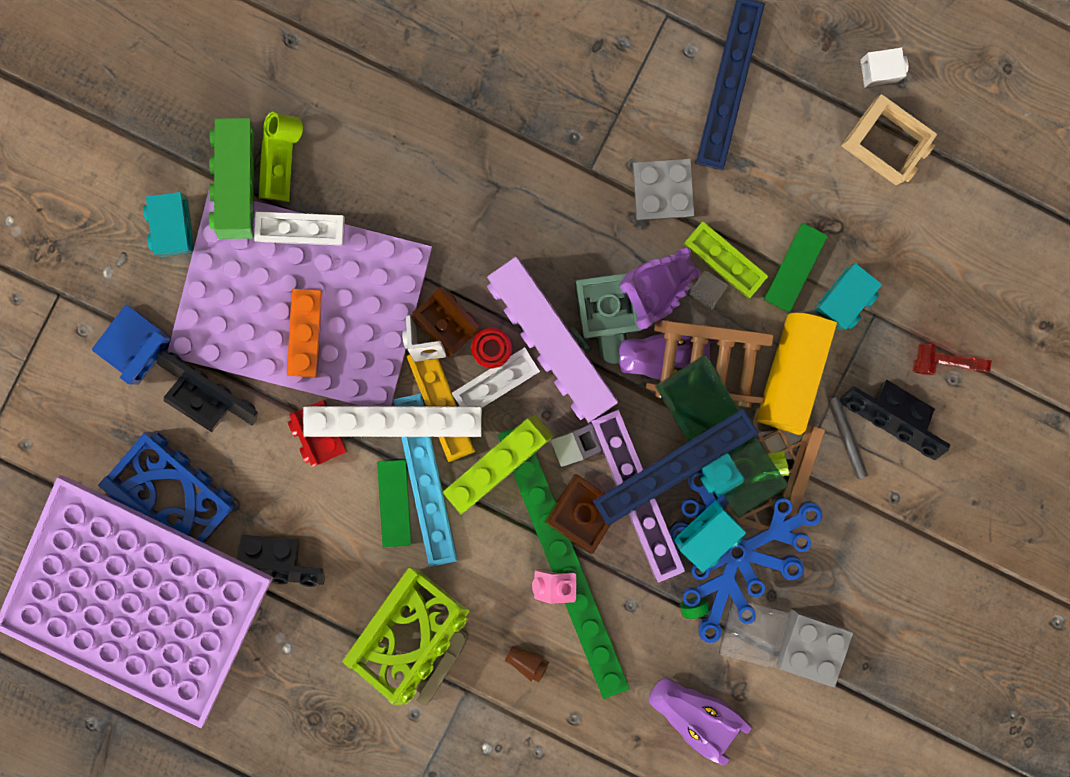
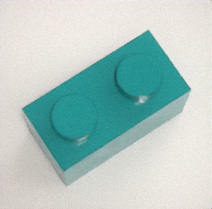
M181 192L146 196L147 205L143 206L145 221L149 222L150 233L147 234L149 250L159 257L193 253L194 241L188 196Z
M856 263L848 265L813 310L821 317L837 322L836 329L839 331L846 330L847 328L852 329L860 321L862 316L859 313L865 306L870 307L880 295L877 291L882 284Z
M715 500L679 533L674 540L679 550L696 567L705 572L708 568L715 566L727 550L737 546L746 532L741 524Z

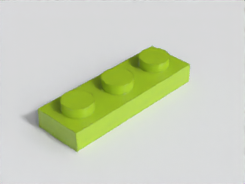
M703 221L683 244L689 247L697 257L748 299L753 296L768 278V275Z

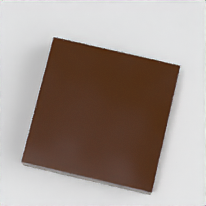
M574 474L544 523L590 554H594L611 526L606 524L593 502L605 493L578 474Z

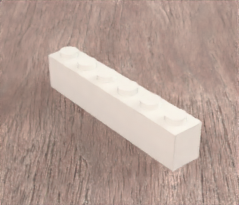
M482 406L304 407V436L481 437Z

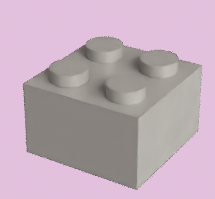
M791 608L773 662L781 670L835 688L853 632L842 625Z

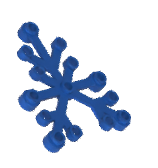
M702 469L689 476L687 482L692 490L700 493L705 505L698 503L693 498L685 499L682 502L681 508L683 514L687 517L699 516L716 500L713 493L709 494L703 484L696 485L694 483L696 476L704 477ZM736 487L730 493L724 494L719 498L717 497V501L725 509H727L730 498L735 495ZM778 497L774 501L773 506L775 510L769 528L746 540L742 538L741 542L734 547L742 549L741 555H732L734 548H730L721 556L720 561L715 566L708 568L703 574H697L695 572L696 566L692 565L693 576L698 580H703L708 577L710 571L726 564L723 574L695 588L689 587L683 592L684 603L694 607L699 604L702 597L717 591L709 617L703 619L698 626L699 636L703 641L714 643L720 639L722 635L720 620L729 594L738 609V617L742 623L750 624L756 618L754 608L748 605L734 578L738 567L747 582L748 593L753 597L763 595L765 586L763 581L757 578L749 562L781 571L782 575L788 580H797L803 575L804 565L799 557L787 555L781 559L755 551L754 549L775 539L794 545L795 549L800 552L807 551L811 546L809 536L802 532L796 534L790 531L804 524L815 526L821 521L823 514L817 503L813 501L803 502L799 507L798 514L784 520L785 516L792 511V504L788 498ZM780 502H787L788 508L786 510H778ZM686 504H695V510L687 512L685 510ZM810 510L816 512V516L813 519L806 518V513ZM676 521L671 525L669 532L673 543L676 544L674 540L676 533L679 530H684L689 523ZM799 538H806L807 543L804 546L800 547L796 544ZM790 565L798 567L795 573L787 572ZM754 583L761 585L760 590L757 592L750 589ZM689 593H695L697 598L694 601H689L686 596ZM750 610L752 615L749 618H743L741 616L742 612ZM708 628L716 630L713 636H707L705 631Z

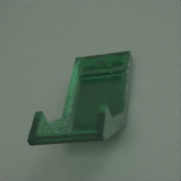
M706 354L655 386L688 442L739 411L725 388L722 378ZM756 436L728 452L744 478L742 484L723 495L738 518L789 486Z

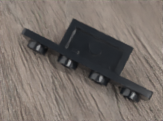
M162 349L157 353V364L179 378L164 396L165 403L210 432L214 431L228 411L252 426L255 424L258 412L249 401L245 399L239 400L232 395L226 386L219 383L216 385L211 382L201 370L197 368L191 369L185 365L178 355L172 352L167 353Z
M885 380L881 384L876 398L855 386L851 387L840 398L841 404L851 412L857 413L872 422L876 427L882 428L895 436L899 441L918 450L926 457L936 460L949 451V443L927 430L935 408L889 380Z
M241 535L237 560L272 576L271 582L280 585L295 582L306 587H315L317 584L324 585L325 582L323 569L296 566L300 546L298 539Z

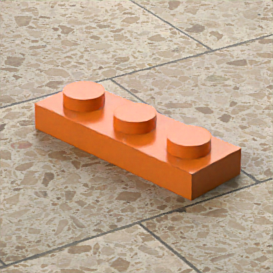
M292 289L287 376L314 378L318 376L323 291Z

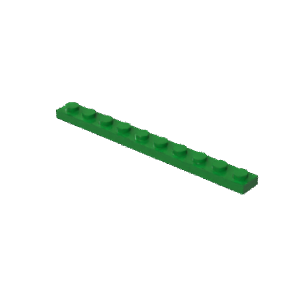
M518 426L497 434L500 442ZM534 453L512 473L552 572L576 574V601L565 603L604 700L630 688L571 541L544 523L556 503L536 453Z

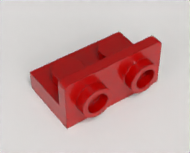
M322 400L310 406H327L325 400ZM304 409L289 414L291 420L288 421V426L293 436H298L303 447L299 449L306 464L310 462L311 466L314 467L348 452L341 436H304Z

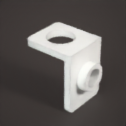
M411 315L406 316L407 331L402 333L404 347L408 348L414 362L446 357V351L440 341L418 344L417 327ZM427 349L437 350L436 352H433V353H424V352H422V351L427 350Z

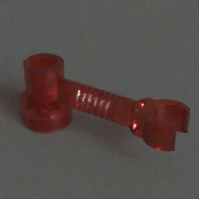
M919 344L917 360L913 362L912 372L921 375H936L937 364L968 369L978 373H986V371L990 372L992 361L937 353V346Z

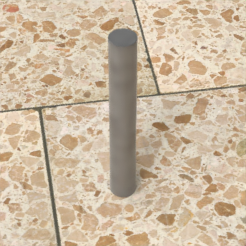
M839 396L829 398L827 400L857 479L865 478L868 476Z

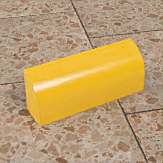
M790 313L787 315L764 390V401L760 404L756 422L796 435H801L806 431L837 322L805 313Z

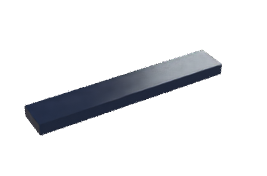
M735 0L695 162L697 165L721 171L724 170L765 6L763 2Z
M743 408L598 497L593 502L609 526L758 435L759 432Z

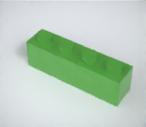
M250 118L215 119V129H210L211 147H214V157H210L209 166L210 173L214 174V184L209 185L210 201L214 202V212H209L210 229H214L218 239H254V128Z

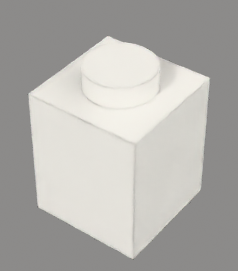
M902 48L869 52L861 59L864 87L898 83L906 77L909 65L907 57L903 56Z

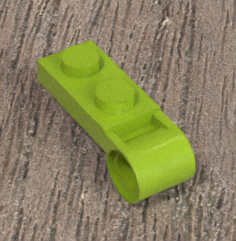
M270 112L265 118L261 149L260 199L289 202L293 143L299 141L303 132V124L298 117Z

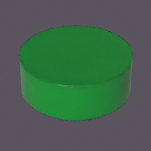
M697 597L690 598L687 600L694 601ZM704 597L694 607L686 605L684 601L680 604L681 614L687 619L703 617L710 611L708 599Z

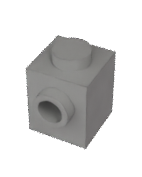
M592 424L569 431L550 440L561 467L584 460L602 451Z

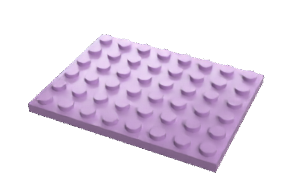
M208 191L167 353L172 352L183 361L360 406H392L407 349L404 347L402 336L403 331H407L406 316L411 315L417 309L432 246L344 224V246L255 242L254 239H218L214 229H210L209 212H214V202L210 201ZM254 201V235L255 212L304 213ZM292 289L323 291L317 378L287 376Z
M60 475L54 483L1 608L0 632L202 728L273 577L64 475Z

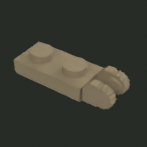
M461 629L453 634L449 640L450 646L447 652L441 656L438 655L432 665L435 671L432 676L422 680L416 689L420 693L416 701L423 706L431 701L465 647V643L468 640L465 630Z

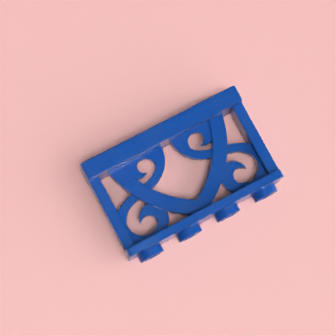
M151 431L144 432L98 486L115 501L188 536L191 534L194 522L206 525L205 530L196 539L205 543L237 507L233 502L234 497L224 488H216L211 483L212 478L205 471L194 469L189 464L191 460L179 450L173 451L167 445L169 441L162 434L156 431L154 433ZM146 449H153L158 453L160 459L157 463H153L149 456L147 458V467L150 471L145 472L140 463L141 453ZM168 462L176 469L166 468ZM133 463L138 475L122 482L118 478ZM152 480H181L185 494V509L169 507L160 512L153 509L157 501V490ZM142 483L147 485L150 496L146 500L139 496L141 490L146 491ZM195 485H196L199 489H201L202 492L196 494ZM206 498L212 499L217 505L216 515L209 519L196 515L197 511L205 512L209 510L203 505V501ZM171 513H177L184 516V519L176 517L177 523L172 525L168 517Z

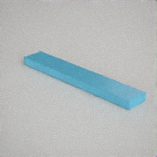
M422 394L393 399L394 406H424ZM401 437L429 567L456 562L458 559L432 438Z

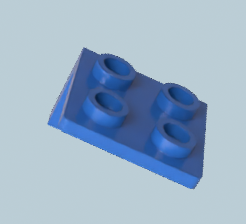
M125 305L94 345L92 351L120 371L122 375L119 378L128 385H139L156 363L157 353L161 349L165 351L168 347L171 337L132 307Z

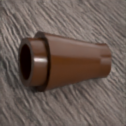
M512 646L505 659L506 662L511 664L530 682L534 680L538 683L550 663L544 660L545 656L525 651L515 646Z

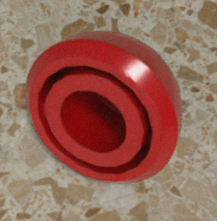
M487 328L480 331L474 337L471 347L472 355L481 366L497 368L505 364L510 358L512 344L508 335L502 330Z

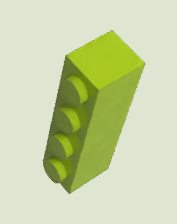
M536 414L529 417L444 490L443 494L457 511L463 514L554 436Z

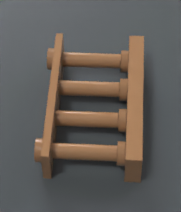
M666 320L655 322L654 331L663 332L666 339L660 384L647 383L646 385L647 389L656 391V397L673 399V394L727 399L735 400L734 405L752 407V402L763 403L764 398L752 395L751 388L757 350H760L761 345L772 346V334ZM682 335L691 336L690 342H693L687 387L672 385L678 340L681 341ZM708 339H717V345H720L713 390L698 388L704 346L708 344ZM735 342L743 343V348H746L739 393L725 391L731 347H734Z

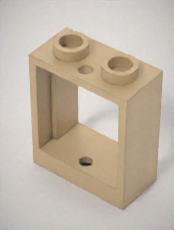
M880 94L872 101L841 147L891 183L898 185L904 181L909 182L918 171L915 165L921 157L925 159L935 147L932 141L937 134ZM881 114L919 141L898 171L860 145Z

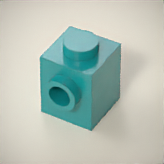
M728 453L702 468L704 477L700 479L709 494L715 492L718 498L744 482V478Z

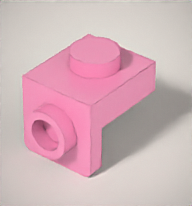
M535 570V577L532 582L534 599L550 604L575 602L576 574Z

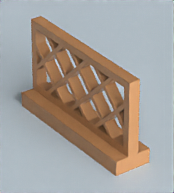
M756 408L752 422L759 432V439L753 442V437L746 441L740 458L750 457V448L760 442L766 453H770L764 440L779 433L786 446L783 450L785 453H790L793 464L788 469L789 476L787 482H785L783 477L768 479L764 482L758 481V485L744 491L741 484L737 487H739L741 493L730 498L726 510L729 512L732 502L744 497L750 511L741 516L730 514L739 523L764 531L769 526L760 523L756 513L769 506L774 511L773 505L777 499L771 500L765 485L780 479L784 486V491L779 497L788 498L792 504V511L785 516L784 520L796 515L825 430L807 425L801 440L790 446L783 433L784 430L778 428L776 431L762 437L757 427L759 422H756L759 408ZM798 447L796 455H794L792 449ZM740 463L737 465V469L742 475L752 470L751 466L744 469L745 463ZM762 488L768 502L753 509L747 494ZM787 502L779 503L778 510L784 511L788 508ZM753 515L755 521L747 519V517Z

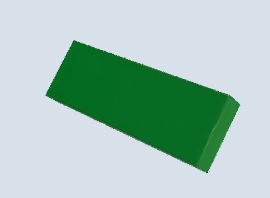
M804 223L800 224L763 301L787 313L791 311L828 235Z
M406 459L377 461L382 547L411 546Z

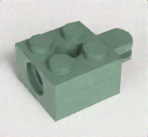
M627 273L576 280L574 283L582 340L598 337L600 356L605 362L611 364L619 362L618 350L621 341L626 340V333L642 330L639 329L636 323L638 316L627 292L623 293L619 286Z

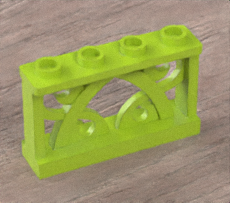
M409 567L342 662L385 696L392 705L407 704L417 692L415 688L421 679H426L432 672L434 667L432 664L438 655H443L449 648L450 638L455 632L460 631L467 622L466 616L470 610L430 580L421 570ZM421 585L436 598L426 603L418 591ZM437 604H444L449 612V616L441 625L437 622V617L443 613H429V609ZM407 606L410 608L409 613L416 609V613L407 618L403 616L402 612ZM419 619L421 629L420 649L406 654L394 655L397 646L396 636L392 629L394 623L410 624ZM385 637L389 640V649L387 654H384L387 649V646L383 648L380 646V643ZM368 660L382 664L379 676L365 665ZM389 665H393L391 673L394 680H396L397 674L400 671L404 674V680L399 687H392L387 681Z

